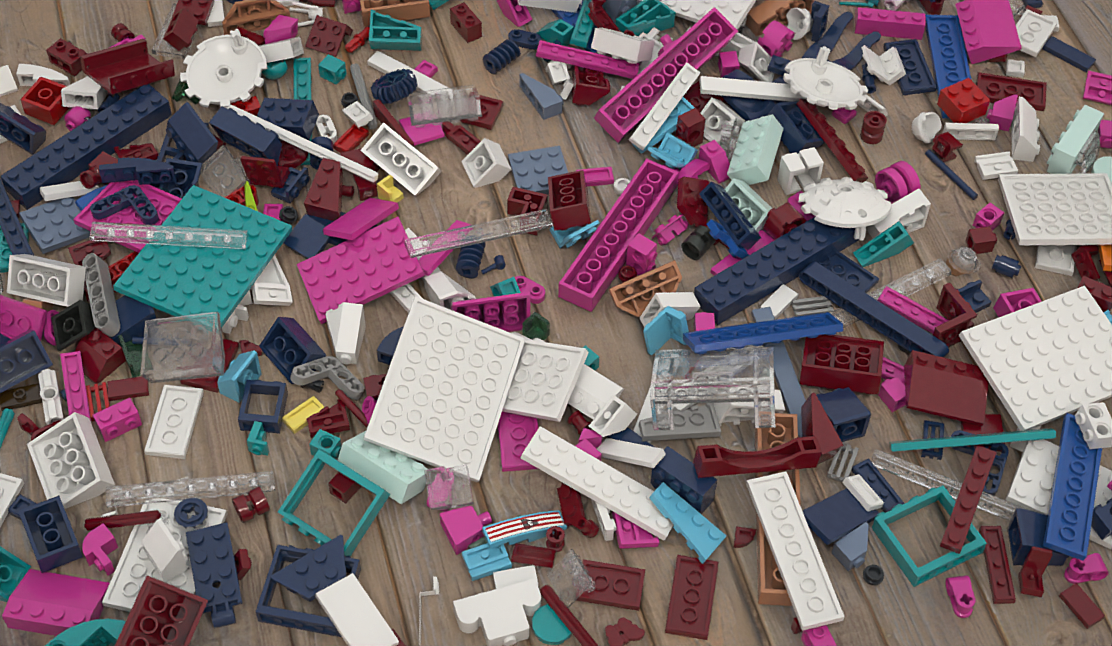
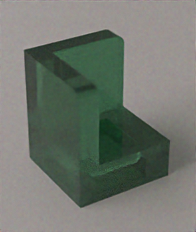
M534 312L522 324V335L532 340L539 338L544 341L550 334V322L537 312Z

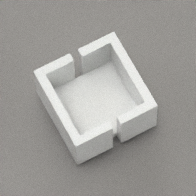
M815 147L803 149L799 154L795 152L781 156L777 181L786 195L801 191L794 176H796L803 189L809 183L817 184L820 182L824 162Z

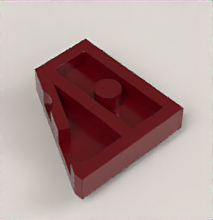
M152 143L130 145V149H120L119 146L114 147V152L118 158L156 160L159 156Z

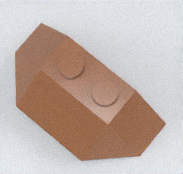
M243 0L235 2L222 22L224 35H230V31H235L238 27L251 32L268 28L278 15L290 17L289 9L276 0Z
M674 260L608 290L617 308L638 318L642 315L655 293L676 292L682 280V275Z

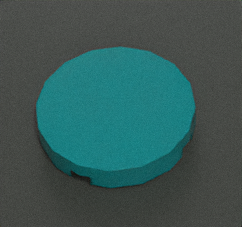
M549 604L541 606L534 613L532 631L542 643L560 645L572 636L571 631Z

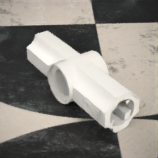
M50 369L42 370L38 374L41 390L40 396L43 402L46 425L64 419L62 399L59 393L56 371Z

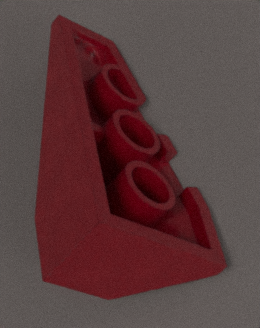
M573 65L572 81L574 85L572 87V103L580 106L591 105L610 93V81L604 79V73L601 71Z

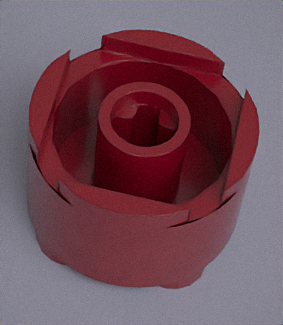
M786 202L777 209L772 208L768 212V219L763 226V230L776 240L807 222V220L789 202Z

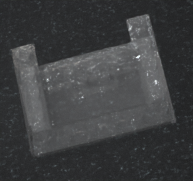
M773 347L726 348L725 351L712 350L707 351L705 354L694 353L692 349L656 350L650 389L654 430H674L675 404L754 402L755 428H775Z

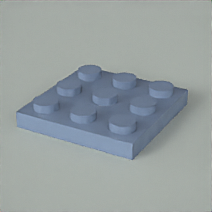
M560 146L508 154V161L517 188L549 194L548 177L568 173Z
M74 197L57 199L19 212L20 219L43 254L95 236V233L75 225L73 219L81 210L76 205Z

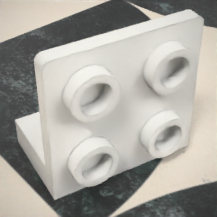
M865 45L861 47L863 51L862 56L868 64L867 70L871 75H876L881 82H885L890 86L906 74L896 48L892 47L881 56H878Z

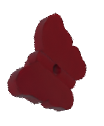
M622 617L614 626L607 625L605 627V634L609 646H623L628 644L629 641L641 640L645 635V630Z

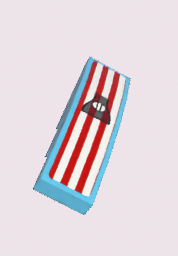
M556 510L500 521L482 527V532L489 547L493 548L507 542L509 545L528 540L530 543L546 537L547 530L552 526H558L566 530L567 525L564 524L560 511Z

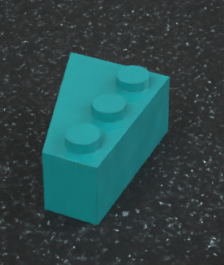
M643 0L618 17L615 25L621 32L624 33L625 30H630L636 36H640L643 32L648 34L653 28L663 31L674 27L675 11L659 0Z
M371 9L369 29L371 49L422 50V30L420 26L403 20L399 21L391 18L389 15H383Z

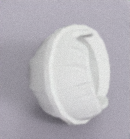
M792 8L786 14L788 20L787 28L795 33L793 40H799L811 31L813 26L812 16L807 9Z
M922 112L912 122L913 134L917 139L925 143H931L935 135L941 130L940 117L934 112Z

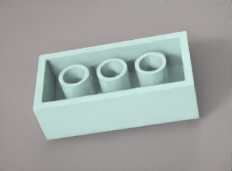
M1084 105L1081 111H1076L1073 117L1074 121L1070 120L1066 127L1067 132H1062L1058 140L1060 142H1056L1051 150L1053 154L1050 155L1047 161L1049 165L1048 173L1071 174L1094 140L1104 116L1103 112Z
M773 114L746 121L742 124L727 172L731 180L733 178L742 180L748 186L769 180L784 129Z
M366 431L342 444L338 461L386 490L390 494L389 497L398 503L403 504L424 491L430 470L408 456L363 440Z

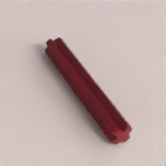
M158 510L88 518L85 520L84 528L91 531L103 523L107 528L155 523L156 520L161 518V513Z
M550 585L542 587L540 589L541 596L582 646H598Z

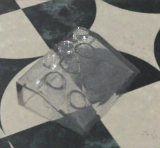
M475 84L413 92L406 97L411 126L416 128L424 127L425 124L431 123L432 125H441L446 121L458 123L461 119L474 121L478 117H482L480 96Z
M218 312L145 320L140 375L147 381L159 383L224 375L225 354Z

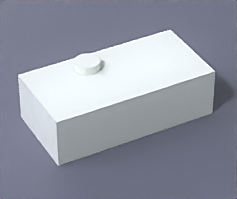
M28 254L10 255L7 293L68 307L79 300L83 301L86 267Z

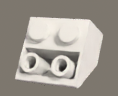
M160 518L156 520L141 543L146 555L166 583L188 570L185 563L188 559L184 553L185 549L179 539L175 540L174 532L170 525H165Z

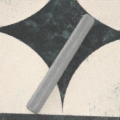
M351 64L350 70L361 105L373 117L367 124L368 128L371 130L373 128L376 129L378 127L377 120L359 64Z

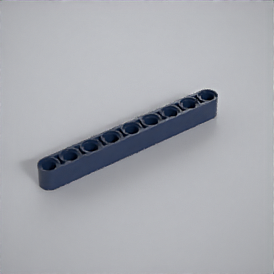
M812 261L799 273V279L806 286L826 297L909 352L914 350L939 357H945L949 353V348L944 342L821 264Z

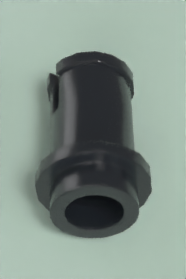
M317 380L300 386L301 388L307 387L320 393L323 389L321 385L324 386L325 382Z

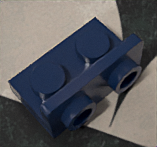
M818 1L812 3L811 10L813 42L819 41L825 33L829 5Z
M981 280L969 282L964 287L957 289L964 300L971 305L975 313L991 305V300L980 289L982 285Z

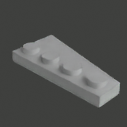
M713 401L706 402V405L700 407L695 405L691 406L689 410H676L667 416L662 414L640 420L639 422L642 441L720 437L721 434Z

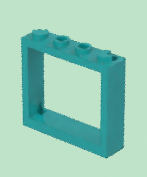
M319 449L278 510V513L284 516L282 520L290 526L294 523L300 526L298 531L304 535L309 536L310 533L316 537L314 541L321 546L332 540L293 515L324 465L327 464L376 495L344 545L345 556H351L390 494Z
M944 485L938 488L933 487L920 497L918 495L914 496L909 502L903 505L898 504L886 513H879L876 515L872 525L873 531L913 587L982 554L987 544L971 523L966 536L970 543L962 547L960 554L952 551L919 568L910 558L887 525L936 501H939L951 516L956 501Z

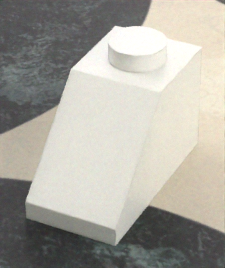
M613 395L589 427L602 437L625 430L637 413Z

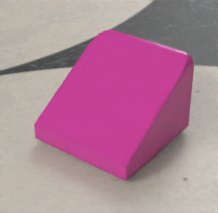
M583 428L578 443L587 439L595 448H598L602 444V436L593 430Z

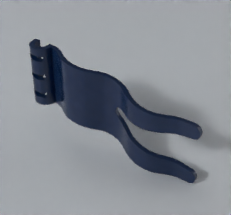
M851 12L841 14L824 36L808 48L802 58L816 59L820 47L823 46L830 49L831 53L844 29L852 21L853 14ZM877 31L868 34L846 56L829 62L852 71L863 59L861 47L865 45L870 49L880 40L881 34ZM783 76L772 81V83L788 84L784 81ZM773 100L774 103H784V102H788V101Z

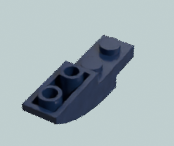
M118 158V163L99 165L102 183L138 180L139 185L176 182L174 167L157 160Z

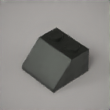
M82 300L77 301L51 317L58 351H62L85 337L95 328L91 306Z

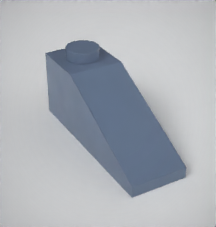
M523 73L519 74L520 88L543 120L562 113L564 102L554 89Z

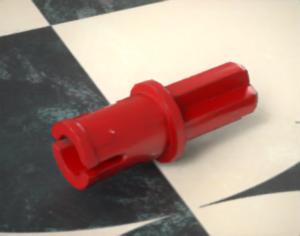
M365 27L359 34H355L354 38L345 45L348 53H353L358 47L364 46L365 41L369 39L370 27Z

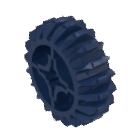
M398 69L386 73V75L376 79V82H373L371 86L373 98L375 100L379 99L383 104H391L403 100V98L408 97L417 89V79L410 69Z

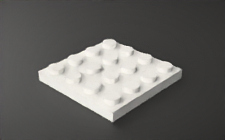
M525 339L502 412L560 422L589 352L585 348Z

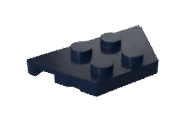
M342 534L270 576L272 582L283 585L288 591L299 594L301 598L309 602L316 599L317 592L347 577Z

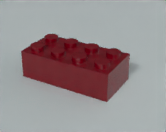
M584 170L548 177L549 205L554 231L567 230L575 226L583 227L590 224L589 197Z

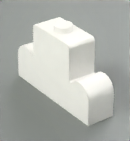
M534 578L453 601L454 614L460 630L464 633H473L481 626L487 646H512L518 641L529 638V624L526 615L534 616V613L541 607V593Z

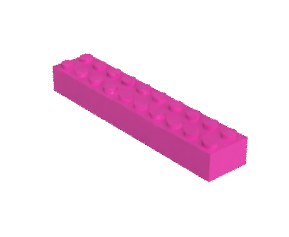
M714 7L601 107L594 119L619 143L645 119L686 62L696 70H699L735 37L738 30Z
M646 158L559 282V298L590 312L593 311L619 270L625 264L628 244L638 233L644 236L676 189L679 172Z

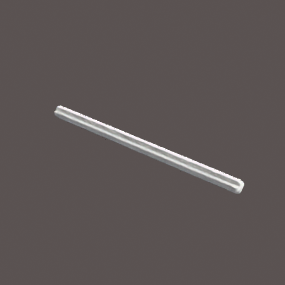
M233 105L227 107V109L232 108L240 116H247L255 124L260 123L266 130H273L279 135V139L319 158L339 161L343 169L371 182H375L378 179L379 174L367 167Z

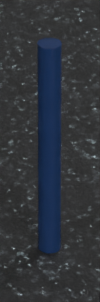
M930 149L926 151L925 155L972 200L978 197V194Z

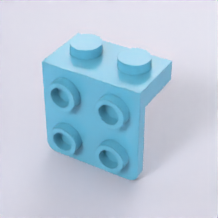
M668 132L659 148L648 147L647 149L655 159H662L666 161L665 165L680 170L694 159L698 149Z
M597 220L586 226L570 227L567 230L554 231V227H551L549 230L559 248L564 246L569 248L576 244V241L584 240L591 236V233L597 230L596 227L600 222Z
M667 306L645 326L643 333L648 354L653 355L670 338L685 346L687 345L683 341V333L689 332L686 315L682 311Z

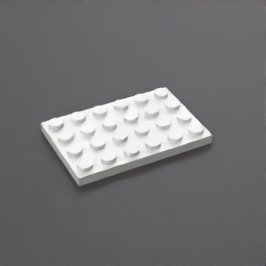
M1044 439L1027 441L1006 496V501L1023 509L1048 515L1059 446ZM1101 465L1094 508L1100 504L1102 507L1107 505L1106 502L1112 498V491L1107 487L1112 481V471ZM1091 527L1089 540L1112 550V535L1101 540Z
M147 494L140 512L158 510L161 513L163 523L165 525L169 524L172 528L175 540L179 539L185 549L184 553L188 559L185 562L188 570L166 583L196 595L186 532L224 523L227 517V510L207 506L208 518L203 521V525L199 524L195 529L193 527L185 529L182 525H178L174 517V510L181 500ZM194 510L191 513H187L189 518L192 515H196ZM154 523L134 525L103 598V606L130 612L146 575L164 582L146 555L141 543Z

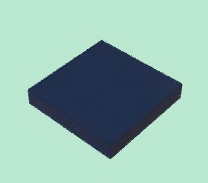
M304 214L283 244L302 257L309 259L321 253L333 237L324 235L323 228L325 226Z

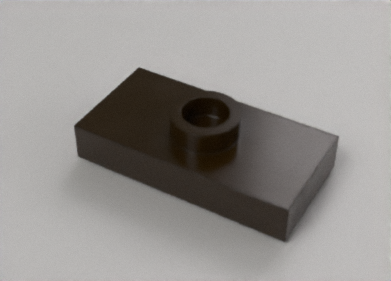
M39 383L1 392L0 406L2 412L5 408L16 409L43 403L40 396Z

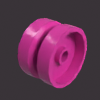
M898 161L890 165V167L878 171L875 176L876 189L884 190L888 195V199L885 200L891 202V204L913 191L921 189L916 171L905 161Z

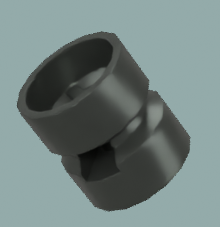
M702 225L697 226L683 241L681 248L685 255L693 260H699L715 243L716 239L710 235L709 228Z

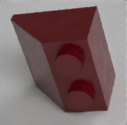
M96 327L88 335L80 339L75 350L81 353L84 376L94 384H99L126 361L122 347Z

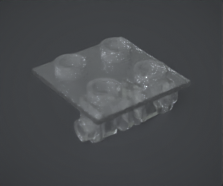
M735 118L734 123L724 121L721 124L720 146L727 150L729 163L738 140L736 137H738L740 127L737 126V118Z
M573 549L547 574L559 598L568 608L585 590L592 592L595 589V581L588 576L589 571L586 570V566L580 560V555H577Z

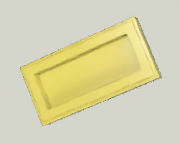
M312 396L283 416L282 421L295 434L308 425V417L319 413L324 406Z

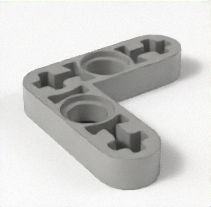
M326 356L296 366L292 370L290 379L297 385H306L328 377L350 399H360L364 391L363 384L333 356Z

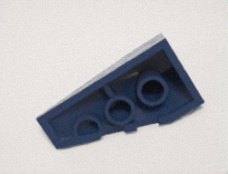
M166 158L165 163L174 167L176 182L160 183L159 189L182 199L190 188L198 183L203 164Z

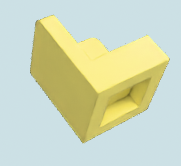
M388 175L377 183L379 199L399 202L404 198V194L394 186L393 176Z

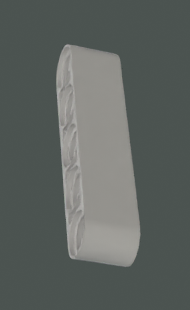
M90 253L85 256L82 265L86 267L85 280L94 325L107 336L112 337L119 332L120 321L108 264L96 254Z

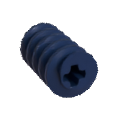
M504 40L503 43L483 56V64L491 74H496V71H501L507 64L514 61L516 57H520L521 51L513 41Z
M470 236L462 241L456 271L464 278L474 279L478 276L484 248L486 247L483 239Z

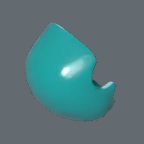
M279 60L267 63V69L262 70V74L270 80L281 78L287 72L288 66L286 61L283 60L284 62L282 63Z

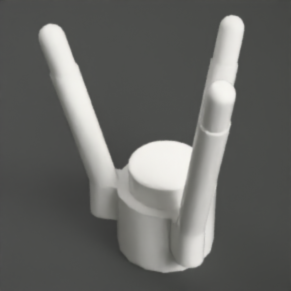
M293 1V5L308 9H289L290 11L309 13L308 17L312 20L298 23V27L314 24L316 15L323 17V8Z

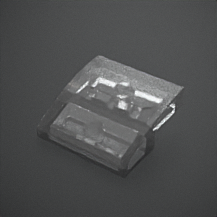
M1095 129L1075 161V164L1081 166L1078 174L1088 173L1098 158L1100 138L1098 131Z
M466 464L450 468L441 466L424 470L431 510L452 509L474 504L469 470Z

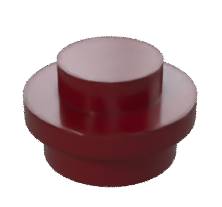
M630 265L623 266L618 273V277L622 282L637 276L636 270Z

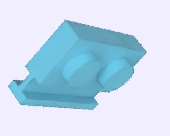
M488 543L462 552L463 560L472 581L492 575L493 572L512 568V563L509 560L504 544L490 548Z

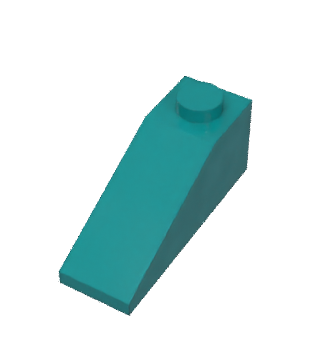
M898 221L854 251L853 254L862 267H866L901 253L914 244L900 221Z

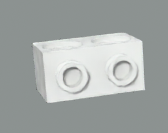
M1105 403L1082 404L1075 414V419L1089 449L1112 447V418Z

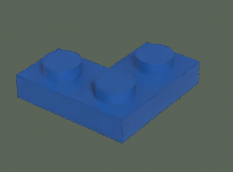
M712 219L707 223L710 235L716 240L720 239L729 247L728 251L733 257L744 259L749 256L744 248L737 246L722 224Z

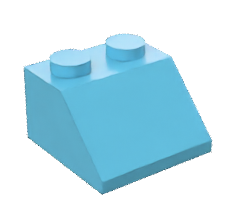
M256 351L239 354L230 363L227 371L220 375L217 382L220 394L238 403L241 402L246 381L258 380L262 375Z

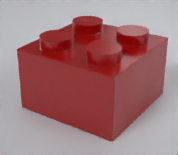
M40 77L20 99L24 113L55 125L70 108L63 107L61 90L67 86Z
M967 78L941 89L937 105L954 123H968L986 115L990 99L970 78Z

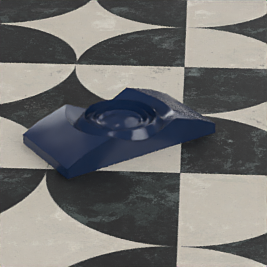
M739 69L721 77L754 81L752 77ZM721 95L745 122L767 116L775 106L773 100Z

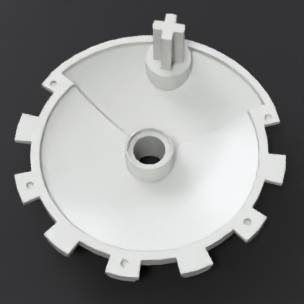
M235 29V31H230V35L216 36L197 45L196 47L199 50L193 57L187 55L183 62L188 65L186 72L180 73L181 82H187L189 86L188 89L184 90L189 98L196 96L201 100L199 104L203 107L208 108L210 104H220V107L227 108L231 105L230 103L240 99L246 102L251 98L249 93L256 86L262 87L264 78L260 77L262 70L267 69V61L261 48L250 39L242 37L239 30Z
M826 46L820 47L816 59H796L789 62L785 67L787 73H784L783 79L789 85L791 84V91L796 95L800 94L804 99L807 98V101L811 104L816 103V105L821 107L828 106L832 110H837L841 107L853 110L857 107V104H864L867 97L862 95L868 93L867 87L860 85V78L850 70L827 61L830 49L826 48Z
M843 177L841 180L823 178L820 180V183L807 184L804 188L806 192L799 194V202L805 203L801 207L805 214L812 213L816 216L814 220L826 225L855 228L854 239H859L860 241L865 238L866 226L882 221L891 210V202L885 200L888 199V195L884 190H876L872 183L853 181L850 177Z

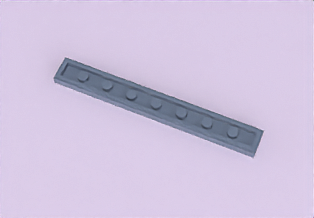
M770 307L754 309L751 312L754 323L775 320ZM783 340L780 343H763V347L768 351L767 358L781 391L788 414H797L798 437H802L801 407L806 400Z

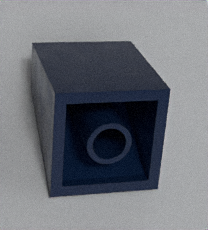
M126 295L116 300L120 330L115 336L109 337L114 342L124 348L133 345V336L156 337L161 335L153 307Z
M849 387L844 389L838 388L829 393L816 395L842 442L865 436L871 413Z
M1016 508L1007 527L1013 565H1023L1032 547L1049 549L1043 547L1048 515ZM1052 550L1053 555L1047 566H1063L1069 556Z

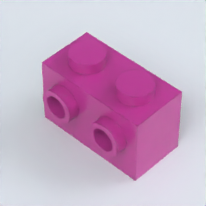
M131 398L93 414L96 426L105 442L142 425L139 413Z

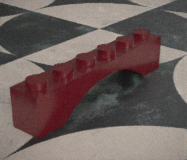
M816 436L798 437L777 447L760 451L742 452L730 450L718 444L697 446L693 463L698 478L816 468L822 451Z

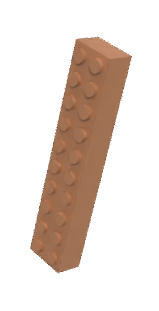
M757 412L754 425L755 451L777 447L798 438L797 414ZM799 469L755 473V478L786 471L801 507ZM756 511L758 604L793 606Z

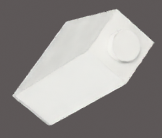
M300 36L259 46L265 55L267 63L294 58L304 53Z
M87 76L61 90L63 107L79 106L87 109H98L109 92Z
M693 292L655 293L640 316V320L645 328L667 306L682 311L686 315L687 320H691L701 306Z

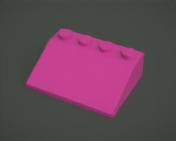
M965 0L955 4L971 65L1022 49L1009 0Z
M530 292L452 302V311L506 332L530 329Z
M29 569L10 595L2 617L8 628L57 636L70 627L99 619L104 607L102 601L110 583L50 572L42 573L38 570Z

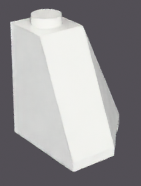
M442 271L424 277L425 290L430 301L434 304L451 310L452 302L476 299L473 294Z
M343 302L337 309L326 311L327 326L336 358L342 364L357 365L366 328L364 309L362 304Z

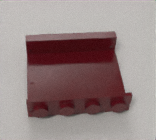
M145 39L80 56L82 72L110 94L175 76L173 59L159 62L148 54L147 41Z

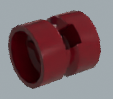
M870 111L865 114L860 137L865 143L877 144L881 142L887 122L886 116L883 113Z
M259 486L248 491L246 496L241 494L232 499L234 508L242 523L253 519L255 514L260 516L270 511L267 499ZM250 502L253 509L249 510L246 503Z

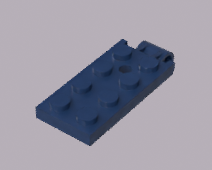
M228 523L186 532L196 595L208 600L203 613L211 612L214 628L235 624L236 618L233 606L243 604ZM215 582L221 583L218 588H214L213 584Z

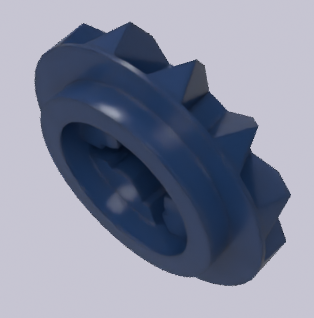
M187 498L181 501L174 510L175 520L178 525H182L185 529L187 527L195 529L197 525H203V521L208 518L207 505L198 498ZM194 510L196 515H192L189 518L187 513H191Z

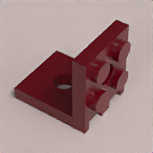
M949 282L943 285L936 307L943 317L949 321L935 327L933 336L944 342L948 348L962 341L959 334L961 331L972 328L974 323L971 320L977 317L971 305L964 300L959 291Z

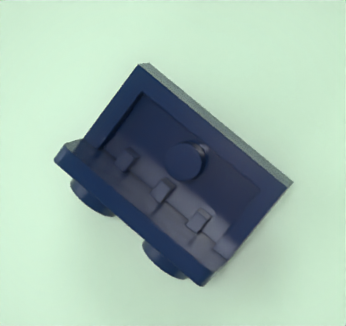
M290 167V174L283 188L274 187L271 195L291 204L294 198L299 196L301 189L309 183L310 176L306 167L301 171Z

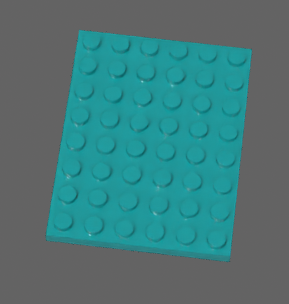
M193 185L113 285L114 291L218 334L292 231V225Z

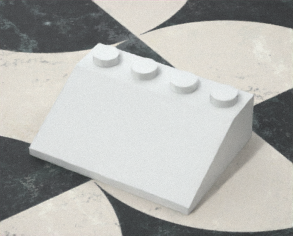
M74 412L27 444L47 500L60 496L64 509L97 497L115 486L90 419L86 416Z

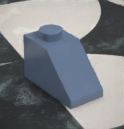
M867 522L834 543L832 554L847 571L854 567L858 568L865 562L869 529Z

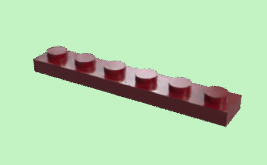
M800 99L796 104L853 181L865 182L868 179L865 169L856 162L855 156L847 150L845 142L835 134L836 130L827 123L826 117L818 111L816 103L811 104L807 99Z
M979 445L976 446L940 547L960 554L997 452Z

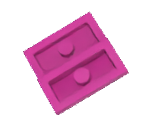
M1088 71L1083 99L1112 105V76Z
M432 111L399 120V125L414 142V146L445 137L443 129Z

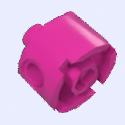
M774 20L764 29L762 33L765 35L763 38L759 37L757 42L771 57L773 55L782 57L785 50L789 51L793 43L791 40L795 33L777 20Z

